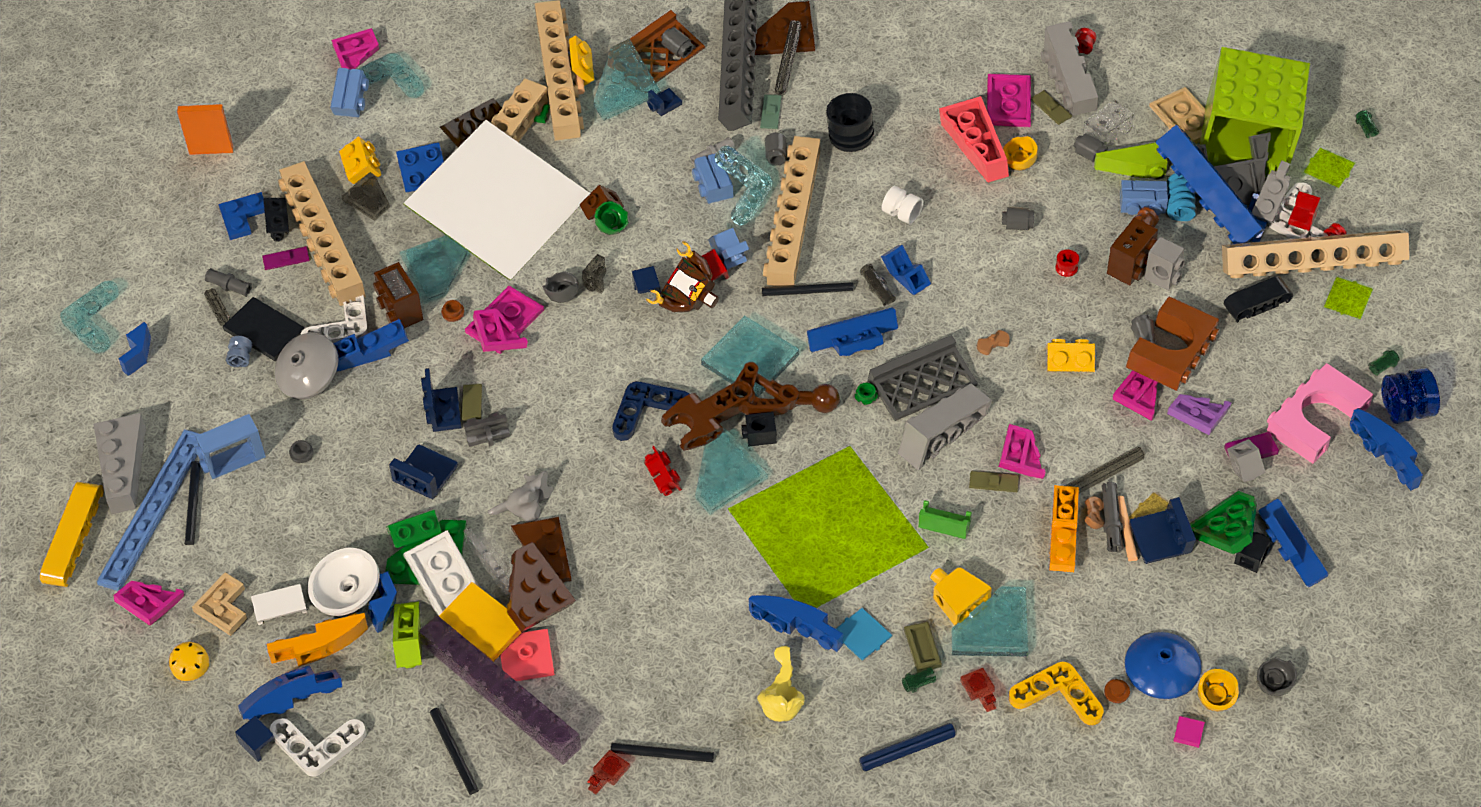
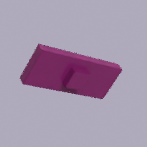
M307 246L262 255L265 270L310 261Z

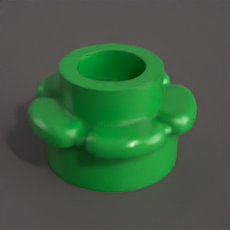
M862 383L856 389L855 399L864 405L871 404L878 397V393L871 383Z

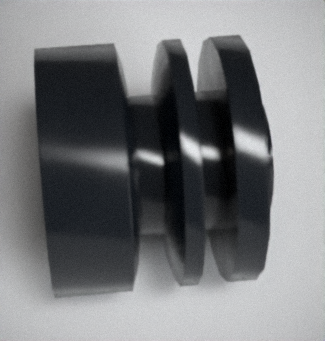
M845 93L838 95L829 102L826 109V117L831 144L844 152H856L869 146L874 139L873 112L870 101L857 93Z

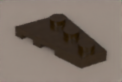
M494 98L489 99L445 123L440 128L459 147L485 120L491 123L494 115L498 114L502 107Z

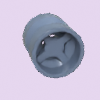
M234 336L229 340V351L226 356L228 365L232 367H247L249 365V353L252 348L251 340L244 336Z

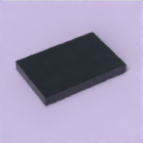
M252 297L223 325L224 331L232 336L248 338L252 342V348L275 362L285 345L293 338L301 335V332L305 329L304 326L255 297Z

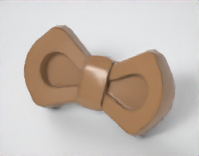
M998 330L996 334H991L988 338L978 339L977 350L984 355H989L992 349L997 346L1008 347L1010 343L1008 333Z
M1090 497L1085 501L1088 509L1085 522L1093 529H1100L1105 524L1100 517V511L1104 509V503L1098 497Z

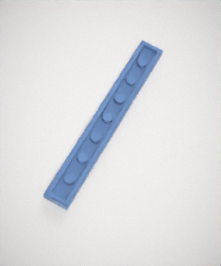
M183 430L96 581L98 585L116 591L123 587L188 473L191 462L197 457L195 447L198 446L195 436L199 435V433Z

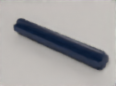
M947 723L866 754L859 758L860 766L863 771H868L954 738L955 728L952 723Z

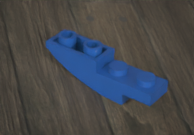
M398 319L360 338L352 334L333 343L338 353L336 372L391 356L389 350L409 341L401 320Z
M1358 408L1355 409L1351 417L1350 427L1355 434H1359L1362 438L1365 449L1368 452H1372L1376 458L1384 455L1387 465L1394 467L1399 481L1403 485L1406 484L1410 491L1418 488L1423 474L1415 465L1418 454L1401 434L1381 419Z
M752 595L749 598V611L751 615L757 620L764 619L769 622L777 632L782 633L784 631L790 635L797 628V631L802 636L814 638L826 650L833 649L838 652L843 646V633L828 625L827 613L788 598L766 595Z
M310 665L284 673L260 686L238 705V709L242 718L248 720L254 716L259 719L262 715L269 713L282 714L287 709L294 708L292 698L305 699L314 693H331L336 688L342 687V680L336 669L314 674Z

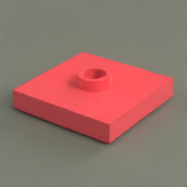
M548 629L520 633L500 655L504 683L555 675Z

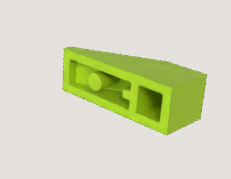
M1156 143L1096 153L1094 168L1095 170L1139 178H1159L1162 175H1166L1168 161L1167 158L1164 159L1156 150L1159 146Z
M419 601L394 604L393 648L397 668H413L417 665H422Z

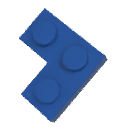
M262 192L218 204L230 240L251 235L247 218L264 213Z

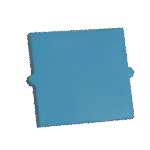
M863 608L850 618L846 617L845 622L836 628V630L843 633V643L862 661L875 650L879 651L880 646L892 637V634Z

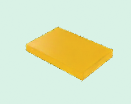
M473 582L438 616L440 622L492 662L521 633L507 614V608Z

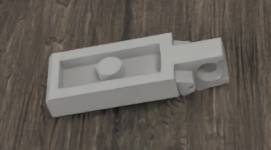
M1281 161L1277 172L1271 170L1270 175L1268 174L1252 210V214L1256 219L1269 224L1273 223L1290 184L1291 177L1286 176L1290 163Z

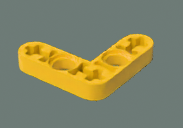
M1058 662L1017 683L1009 691V702L1017 709L1027 708L1060 690L1085 724L1096 725L1103 718L1104 709L1075 668L1067 662ZM1061 670L1063 673L1068 672L1067 678H1065L1063 675L1057 677L1059 675V671ZM1044 681L1048 684L1049 688L1038 690L1035 687V683ZM1074 689H1079L1084 693V696L1076 699L1071 696L1070 692ZM1016 693H1019L1020 695L1025 694V699H1016ZM1087 701H1088V704H1087L1088 708H1089L1091 711H1095V710L1097 711L1095 717H1094L1092 714L1087 715V710H1088V709H1087V707H1086V705H1085V703H1086Z

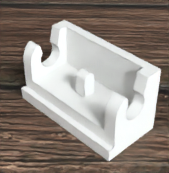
M300 584L251 596L258 625L263 624L265 620L300 611L307 613Z

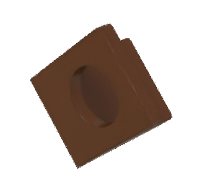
M598 185L579 204L588 220L594 218L596 209L603 202L613 201L624 208L617 193L601 185Z

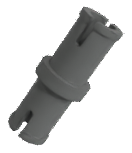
M210 268L205 274L206 282L218 285L227 292L231 290L247 297V294L252 289V283L237 279L231 273L224 274Z

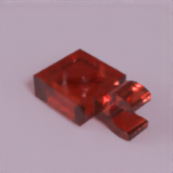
M984 668L960 677V681L971 701L979 698L986 712L996 709L994 705L996 698L993 695L995 686Z
M609 750L593 767L595 774L587 781L590 784L588 790L596 795L607 782L614 786L630 768V763Z

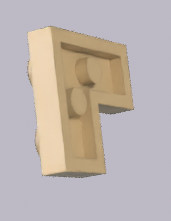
M225 572L192 606L193 612L232 636L247 620L246 613L232 605L235 599L245 590L244 584Z

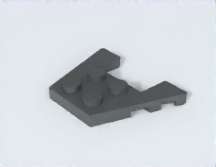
M1270 133L1248 137L1252 160L1214 166L1245 205H1250L1253 193L1260 194L1263 188L1265 166L1269 153L1267 152L1268 144L1271 138ZM1198 145L1199 150L1208 159L1206 145Z

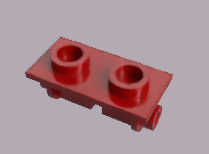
M653 446L652 448L655 453L646 455L644 464L652 477L660 473L659 476L653 479L659 492L663 493L664 496H668L674 488L681 491L682 489L678 483L681 481V478L674 468L671 470L669 466L672 463L671 459L665 451L660 452Z

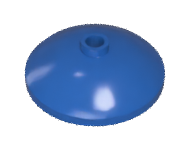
M1152 632L1139 637L1130 645L1125 656V670L1129 680L1139 691L1154 698L1173 699L1187 694L1195 687L1201 674V661L1195 648L1184 638L1168 632ZM1161 655H1165L1169 658H1162Z

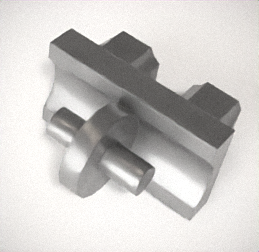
M499 412L491 413L488 418L482 420L476 418L468 419L466 424H464L469 447L487 442L490 447L494 446L493 441L510 437L506 415Z

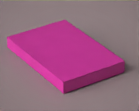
M988 74L987 112L993 126H1031V75Z
M508 286L484 310L497 309L504 316V319L515 327L514 332L519 336L544 311V306ZM473 320L465 328V333L480 342ZM500 350V351H496V352L499 353V354H501L504 350Z

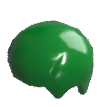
M603 202L595 211V224L601 232L607 235H616L622 232L629 223L628 212L616 202Z

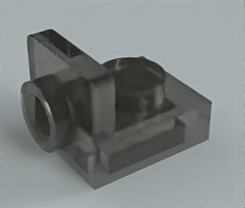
M597 254L582 271L583 285L591 292L597 291L601 294L604 292L603 278L607 271L605 257Z

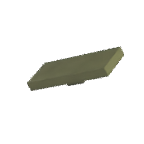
M1044 90L1031 97V100L1058 125L1072 117L1068 111Z
M482 384L463 385L462 420L471 418L480 420L482 414Z
M971 471L969 488L1018 492L1019 475Z

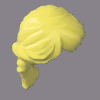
M781 646L776 648L774 652L775 658L782 665L780 672L775 677V681L771 686L762 690L757 696V700L762 706L766 717L777 722L793 719L805 702L804 695L791 686L790 679L793 676L792 671L794 668L790 660V647Z

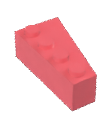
M981 96L939 108L941 125L988 183L1009 177L1007 158Z

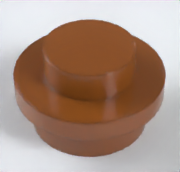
M449 300L443 305L441 313L446 321L455 322L464 316L465 311L460 302Z
M1113 679L1105 685L1104 694L1113 703H1123L1129 698L1130 687L1123 680Z

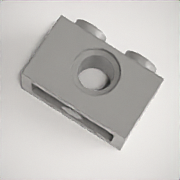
M1159 237L1149 251L1144 279L1168 291L1172 285L1177 286L1182 278L1180 271L1185 263L1183 258L1185 248Z

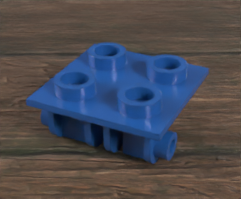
M439 142L396 151L406 193L416 191L444 163Z

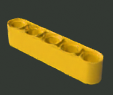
M77 482L75 484L40 571V581L42 584L68 586L66 584L69 577H72L76 566L74 564L75 560L80 556L84 546L82 542L84 537L88 536L92 523H90L91 519L95 517L100 505L98 504L99 499L104 495L102 485Z

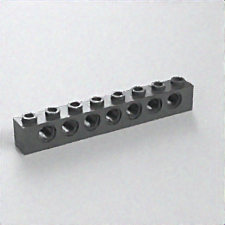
M724 0L718 120L728 131H734L752 124L758 0Z

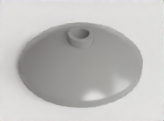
M314 332L301 334L289 341L280 352L275 365V379L280 390L289 397L299 400L312 398L325 390L333 380L338 366V353L335 345L326 336Z

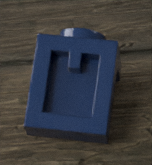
M670 88L659 94H656L651 89L648 91L647 104L652 112L656 111L660 116H663L681 106L682 100Z

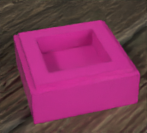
M1179 716L1174 742L1199 748L1205 722Z

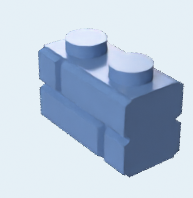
M339 68L337 70L330 106L334 115L359 117L360 111H364L365 98H363L364 91H368L369 79L366 78L362 70H350L347 68Z
M715 153L708 155V157L696 158L692 175L694 181H699L700 183L698 189L701 198L705 197L708 204L733 198V185L720 154Z
M1121 180V213L1135 215L1138 214L1141 208L1147 207L1155 211L1157 215L1161 213L1166 214L1168 203L1167 181Z

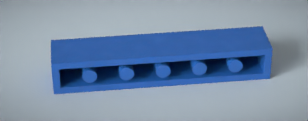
M1176 124L1156 141V144L1159 146L1156 149L1164 159L1167 157L1173 163L1170 166L1178 176L1183 175L1187 180L1185 183L1186 187L1193 194L1197 192L1202 198L1199 200L1200 204L1207 211L1211 209L1216 215L1213 218L1220 228L1225 226L1230 232L1227 236L1233 244L1249 243L1265 230L1179 125Z

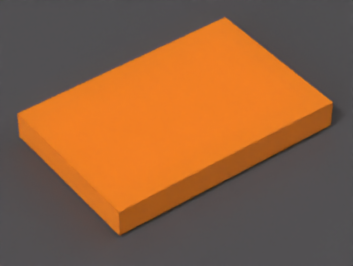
M222 104L178 106L177 113L189 155L233 153L234 147Z

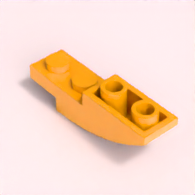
M1054 485L1049 556L1050 571L1074 573L1079 487Z
M365 613L350 614L347 617L335 620L328 619L315 624L316 633H304L298 637L278 639L272 643H267L271 663L296 658L298 666H302L340 651L359 638L368 629Z

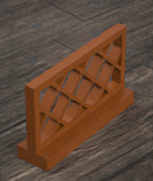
M670 10L608 54L607 66L612 70L616 69L635 88L643 93L705 49V45L676 20L677 15ZM667 29H678L691 40V43L696 48L686 58L681 57L678 61H668V54L673 53L667 48L654 47L656 41L663 40L661 37ZM650 52L651 57L650 59L638 58V54ZM653 53L666 54L665 60L653 59ZM625 63L635 64V70H626L623 65ZM638 64L650 65V71H638ZM653 65L665 66L663 72H652ZM637 76L650 77V80L642 85L637 80Z

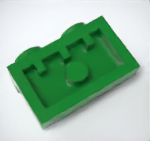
M435 510L386 526L395 548L442 532Z

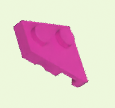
M372 28L331 40L341 68L350 70L356 69L379 50V44Z
M497 309L474 311L473 319L483 352L527 348V339L525 337L520 338L514 332L515 327L506 321Z
M1132 370L1114 392L1113 400L1152 421L1155 412L1158 382Z
M1009 424L998 467L1043 479L1046 472L1045 469H1042L1039 461L1040 453L1035 446L1033 431Z
M131 580L113 596L114 602L151 626L184 597V591L181 589H176L175 592L165 591L159 585H146L143 582Z

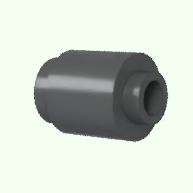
M676 28L667 29L661 37L663 39L662 45L677 57L686 58L694 47L691 40Z
M773 132L764 139L765 157L771 165H782L787 158L786 137L781 133Z
M1087 133L1083 136L1079 135L1073 145L1076 148L1075 153L1092 162L1095 161L1096 153L1108 151V147L1104 145V142Z
M1007 207V211H1002V225H1006V230H1028V228H1033L1034 210Z

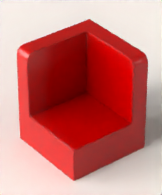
M1299 191L1288 224L1310 231L1317 215L1321 198Z
M715 249L702 255L707 260L712 271V281L722 275L725 280L729 278L728 272Z

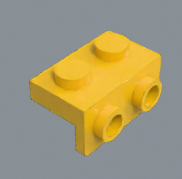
M575 35L569 39L572 71L584 80L585 86L594 81L592 50L585 41H582Z
M359 136L339 151L348 181L352 184H355L370 172L376 177L382 175L379 168L380 162L374 153L376 151L375 147L370 141L366 142Z
M1052 339L1051 343H1047V372H1095V344H1089V340L1077 339L1075 343H1066L1065 339Z

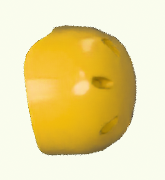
M1029 136L1015 137L1003 147L1008 167L1013 170L1021 171L1028 169L1036 162L1038 156L1037 144Z
M192 641L183 642L175 646L170 653L169 667L177 679L191 681L206 673L209 667V657L206 650L200 644Z
M1211 669L1201 677L1198 684V697L1207 709L1217 712L1227 710L1235 704L1238 698V682L1232 673L1223 669Z

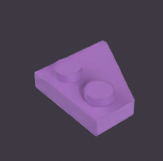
M1179 394L1170 405L1167 414L1210 435L1226 415L1232 403L1224 401L1223 405L1209 403L1210 398H1195L1190 395Z

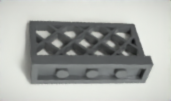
M952 335L870 369L868 382L874 385L881 400L895 421L934 405L945 397L948 398L959 388L963 389L969 384L978 385L955 346L956 341ZM953 355L957 361L956 368L943 364L944 358ZM927 365L937 367L936 375L932 376L923 373V367ZM940 369L954 373L952 380L948 381L939 378ZM906 374L917 376L915 385L903 382V376ZM956 374L965 376L969 383L965 385L954 383ZM923 378L933 381L931 390L917 386L919 379ZM891 383L897 386L894 394L884 391L881 385ZM939 383L949 386L948 392L944 394L934 392L935 384ZM899 386L913 390L910 399L897 395ZM915 391L929 395L927 401L923 403L914 401ZM894 401L908 404L907 409L897 413L893 407Z

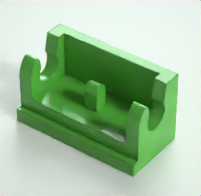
M924 500L923 509L919 513L918 528L966 539L972 520V512L966 511V516L931 508L929 507V501Z

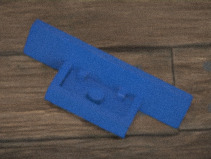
M892 307L810 329L807 331L809 349L811 352L833 347L839 356H850L857 351L875 349L877 346L884 344L881 333L898 329L896 310Z
M1276 499L1258 510L1268 527L1265 530L1273 543L1275 541L1281 546L1278 549L1280 555L1285 562L1290 560L1307 587H1311L1328 577L1329 574L1280 499Z

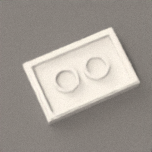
M448 530L403 554L437 616L471 582L479 587Z

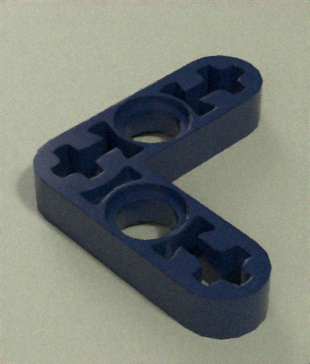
M639 381L630 383L625 390L613 422L612 430L614 437L620 441L632 438L644 406L667 411L681 398L689 395V393ZM637 390H641V393L633 395ZM659 394L666 397L665 400L660 402L655 401L653 398ZM628 408H633L636 410V413L626 415L624 411ZM624 421H626L627 430H624L623 433L619 432L624 426Z

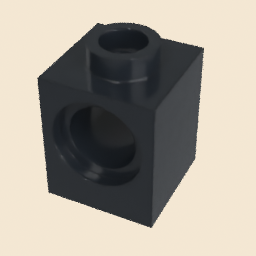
M774 412L745 415V425H741L742 438L748 441V447L777 444Z
M1253 532L1252 542L1244 547L1242 551L1236 553L1234 564L1257 573L1268 552L1271 539L1262 533Z

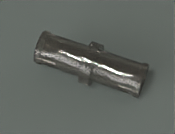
M866 264L860 269V274L869 284L870 291L872 293L875 292L883 306L889 305L896 300V297L886 286V280L879 276L872 264Z

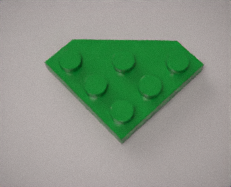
M1237 491L1190 523L1195 538L1233 555L1242 551L1253 539L1257 507L1255 498L1249 494Z
M440 520L441 533L448 530L463 556L466 520ZM437 535L408 544L387 559L385 572L388 571L393 584L420 585L403 554Z

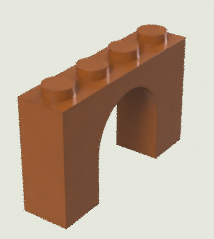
M1168 296L1159 309L1155 326L1178 336L1188 347L1181 350H1170L1140 337L1130 351L1126 368L1177 391L1182 383L1186 384L1192 373L1191 369L1196 370L1201 360L1200 356H1205L1208 352L1209 342L1216 340L1220 331L1217 329L1219 319Z

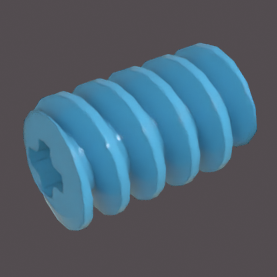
M1176 173L1172 174L1167 180V214L1172 220L1190 221L1196 214V192L1193 194L1186 187L1185 183L1187 180L1183 175L1178 176Z

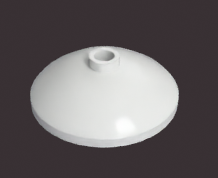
M343 548L328 554L315 566L310 575L308 594L311 602L319 611L332 616H342L357 611L372 598L378 587L380 575L376 561L369 553L358 548Z

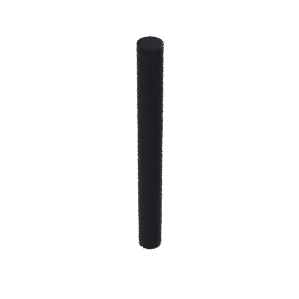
M853 282L762 287V297L853 291Z
M199 461L191 462L185 545H194L201 469Z
M433 708L429 713L469 795L479 792L439 708Z
M611 743L610 749L611 753L711 763H713L714 752L622 743Z

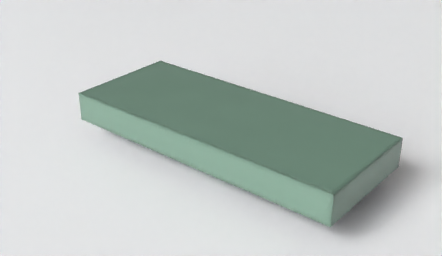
M764 94L760 128L778 129L781 95Z

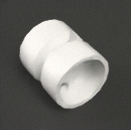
M898 186L891 187L883 200L882 211L892 217L898 215L899 220L912 225L921 213L923 199L914 194L906 195V190Z

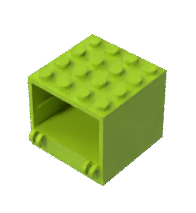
M1221 47L1206 101L1200 145H1206L1208 160L1213 166L1252 160L1248 137L1265 133L1271 134L1267 151L1269 153L1265 166V177L1268 174L1270 175L1271 170L1277 172L1281 161L1291 164L1303 125L1310 63Z

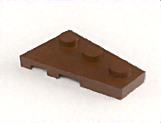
M559 517L511 525V530L517 536L522 547L533 542L563 583L572 581Z

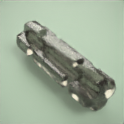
M211 288L206 290L204 295L218 323L223 326L230 319V315L226 311L217 291Z

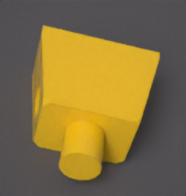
M937 568L930 577L936 583L933 593L934 600L956 627L991 599L992 588L963 568H956L949 575L943 569Z

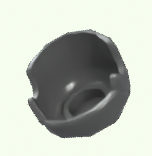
M563 271L555 273L550 278L547 277L546 284L542 287L551 301L565 303L575 297L579 284L577 278L572 273Z
M1275 657L1261 664L1257 670L1256 682L1264 693L1279 697L1288 694L1295 686L1297 670L1290 660L1284 661ZM1280 683L1278 686H1271L1270 684Z

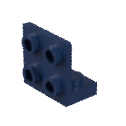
M426 368L425 377L421 378L422 391L424 392L423 405L426 412L427 425L432 424L433 432L461 429L457 387L433 389L430 369Z
M420 444L415 447L406 461L402 462L394 458L389 464L393 482L432 500L458 467L457 461Z
M1179 497L1170 499L1165 511L1133 518L1129 521L1145 564L1189 554L1193 550L1196 538Z

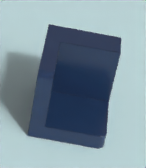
M654 266L632 271L634 290H637L638 294L650 292L649 290H655L660 294L661 288Z
M256 716L235 731L239 744L257 762L262 760L259 750L274 739L273 733Z

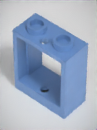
M250 414L195 436L198 443L195 450L200 459L199 463L204 474L209 472L212 480L266 457L258 429ZM247 438L248 442L210 457V453Z

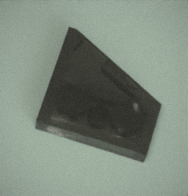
M371 172L342 195V201L374 221L390 208L383 190L375 175Z

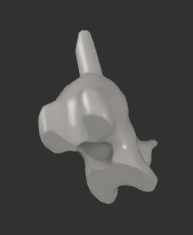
M542 471L539 475L532 476L524 474L526 483L515 489L508 496L507 501L488 510V514L497 515L509 510L515 516L523 518L526 522L538 519L541 514L539 502L548 499L553 492V487L547 485L548 472Z

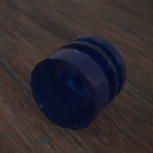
M1428 368L1409 370L1407 374L1399 372L1383 377L1381 384L1383 404L1387 412L1391 414L1392 417L1390 419L1393 423L1409 422L1415 417L1417 419L1434 417L1439 413V388L1433 373Z

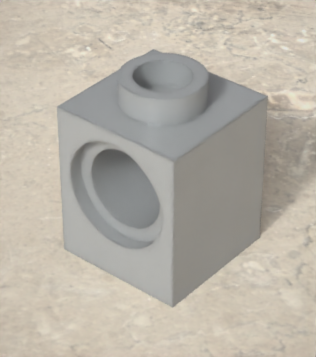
M1249 439L1227 449L1233 471L1243 482L1254 480L1266 473L1260 451Z

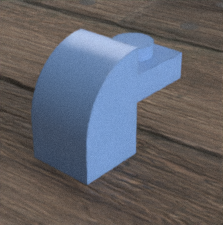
M733 228L708 239L712 250L715 249L726 270L747 261L744 252L749 250L746 241L739 243Z

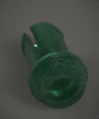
M1362 110L1356 114L1355 122L1361 126L1366 138H1370L1369 134L1371 137L1379 134V130L1374 124L1370 112Z
M1386 350L1381 357L1368 364L1369 370L1375 376H1378L1391 366L1396 367L1400 358L1394 350Z
M928 667L914 674H905V677L902 678V684L906 692L912 691L914 693L920 687L935 683L936 676H929L934 674L933 669Z

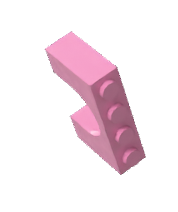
M1326 363L1320 370L1316 369L1312 373L1310 380L1306 384L1302 383L1298 387L1292 398L1288 397L1283 402L1278 412L1274 411L1267 419V432H1270L1271 436L1314 464L1328 450L1331 437L1308 422L1302 413V409L1313 403H1326L1352 417L1355 409L1358 408L1366 411L1370 407L1373 393Z

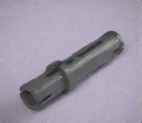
M1107 482V488L1105 483L1102 484L1105 514L1103 530L1107 536V550L1109 552H1117V546L1119 551L1123 550L1121 537L1123 524L1120 522L1117 484L1115 482Z

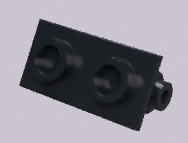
M286 197L263 198L266 233H270L271 238L279 242L284 237V233H289Z

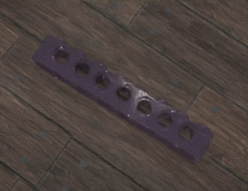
M438 615L419 630L422 646L562 765L581 749L580 734Z

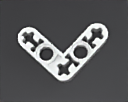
M1303 182L1296 183L1284 196L1273 223H1268L1269 227L1290 239L1307 238L1308 234H1311L1309 238L1328 236L1325 232L1314 226L1311 227L1310 231L1292 225L1286 228L1293 210H1287L1284 206H1295L1299 191L1312 195L1310 185ZM1301 229L1304 233L1299 235L1295 234L1292 230Z
M364 296L356 297V302L349 300L350 303L343 302L345 321L310 326L305 328L301 334L310 332L321 334L323 332L324 336L330 339L332 343L352 334H355L357 338L368 334ZM353 310L361 311V314L358 316L349 315ZM360 327V332L355 333V328ZM333 331H339L341 333L338 337L331 338L328 336Z
M277 719L270 726V731L274 735L273 740L309 776L322 774L366 737L365 726L363 722L357 719L347 721L316 746L287 719ZM278 728L286 729L290 738L287 740L282 733H278ZM352 728H353L354 730H357V729H358L359 734H358V735H355V734H353V733L350 734V731H349V730L352 729ZM340 736H343L344 739L347 738V742H348V743L345 744L343 738L340 737ZM296 743L305 745L303 751L299 753L292 752L291 748ZM337 743L341 745V749L336 753H329L327 751L331 744ZM308 754L314 762L318 761L319 765L317 767L309 765L306 758Z

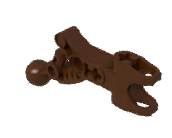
M748 362L744 365V368L733 384L703 401L696 393H691L681 398L662 415L661 422L665 427L684 424L691 429L680 440L681 449L686 451L705 446L717 439L724 431L720 423L740 412L746 415L774 412V416L787 413L795 408L796 405H812L818 412L830 413L839 405L840 395L838 390L829 384H820L813 391H798L791 384L781 385L775 380L769 381L758 374V365L756 363ZM755 383L766 388L765 392L773 396L774 399L758 398L755 396Z

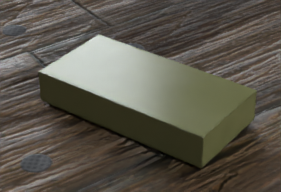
M924 622L905 626L904 633L916 671L921 672L940 668L942 663L929 623Z

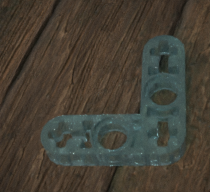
M396 53L387 54L358 69L362 70L366 78L369 79V86L390 76L409 98H419L424 93L423 82L401 56ZM371 71H379L377 75L369 74ZM401 74L409 75L405 79L398 78ZM410 83H412V86H413L416 90H414L413 88H410Z
M722 146L715 154L716 163L747 186L731 212V218L735 224L745 225L757 212L770 191L773 181L765 171L734 148ZM739 166L746 167L748 175L741 173ZM761 180L763 182V187L759 190L757 189V187L760 184ZM747 195H753L756 198V203H751ZM744 208L748 209V210L744 213L743 217H741V216H740L741 211H742Z
M113 281L100 283L66 307L60 314L62 324L94 353L106 352L110 348L111 343L108 335L90 318L118 298L119 290L116 283ZM89 302L96 303L92 308L84 307ZM70 315L76 317L77 323L75 324L73 319L67 317ZM83 328H91V331L87 334L80 333ZM94 337H96V339H97L99 342H103V344H101V345H100L99 343L96 344V343H95V340H94Z

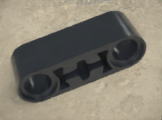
M1275 276L1230 294L1223 304L1238 323L1243 318L1249 319L1279 307L1278 304L1283 302L1289 303L1293 298V293L1280 276Z

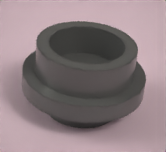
M304 440L294 442L289 450L290 458L296 463L309 461L314 453L312 446Z

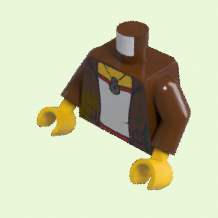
M682 241L687 246V250L681 252L676 248L677 253L683 256L660 294L655 290H649L656 294V299L654 301L646 299V301L651 304L659 303L660 307L671 312L699 310L703 303L710 308H714L719 301V297L711 292L715 282L711 280L713 274L709 264L695 250L691 251L686 241Z

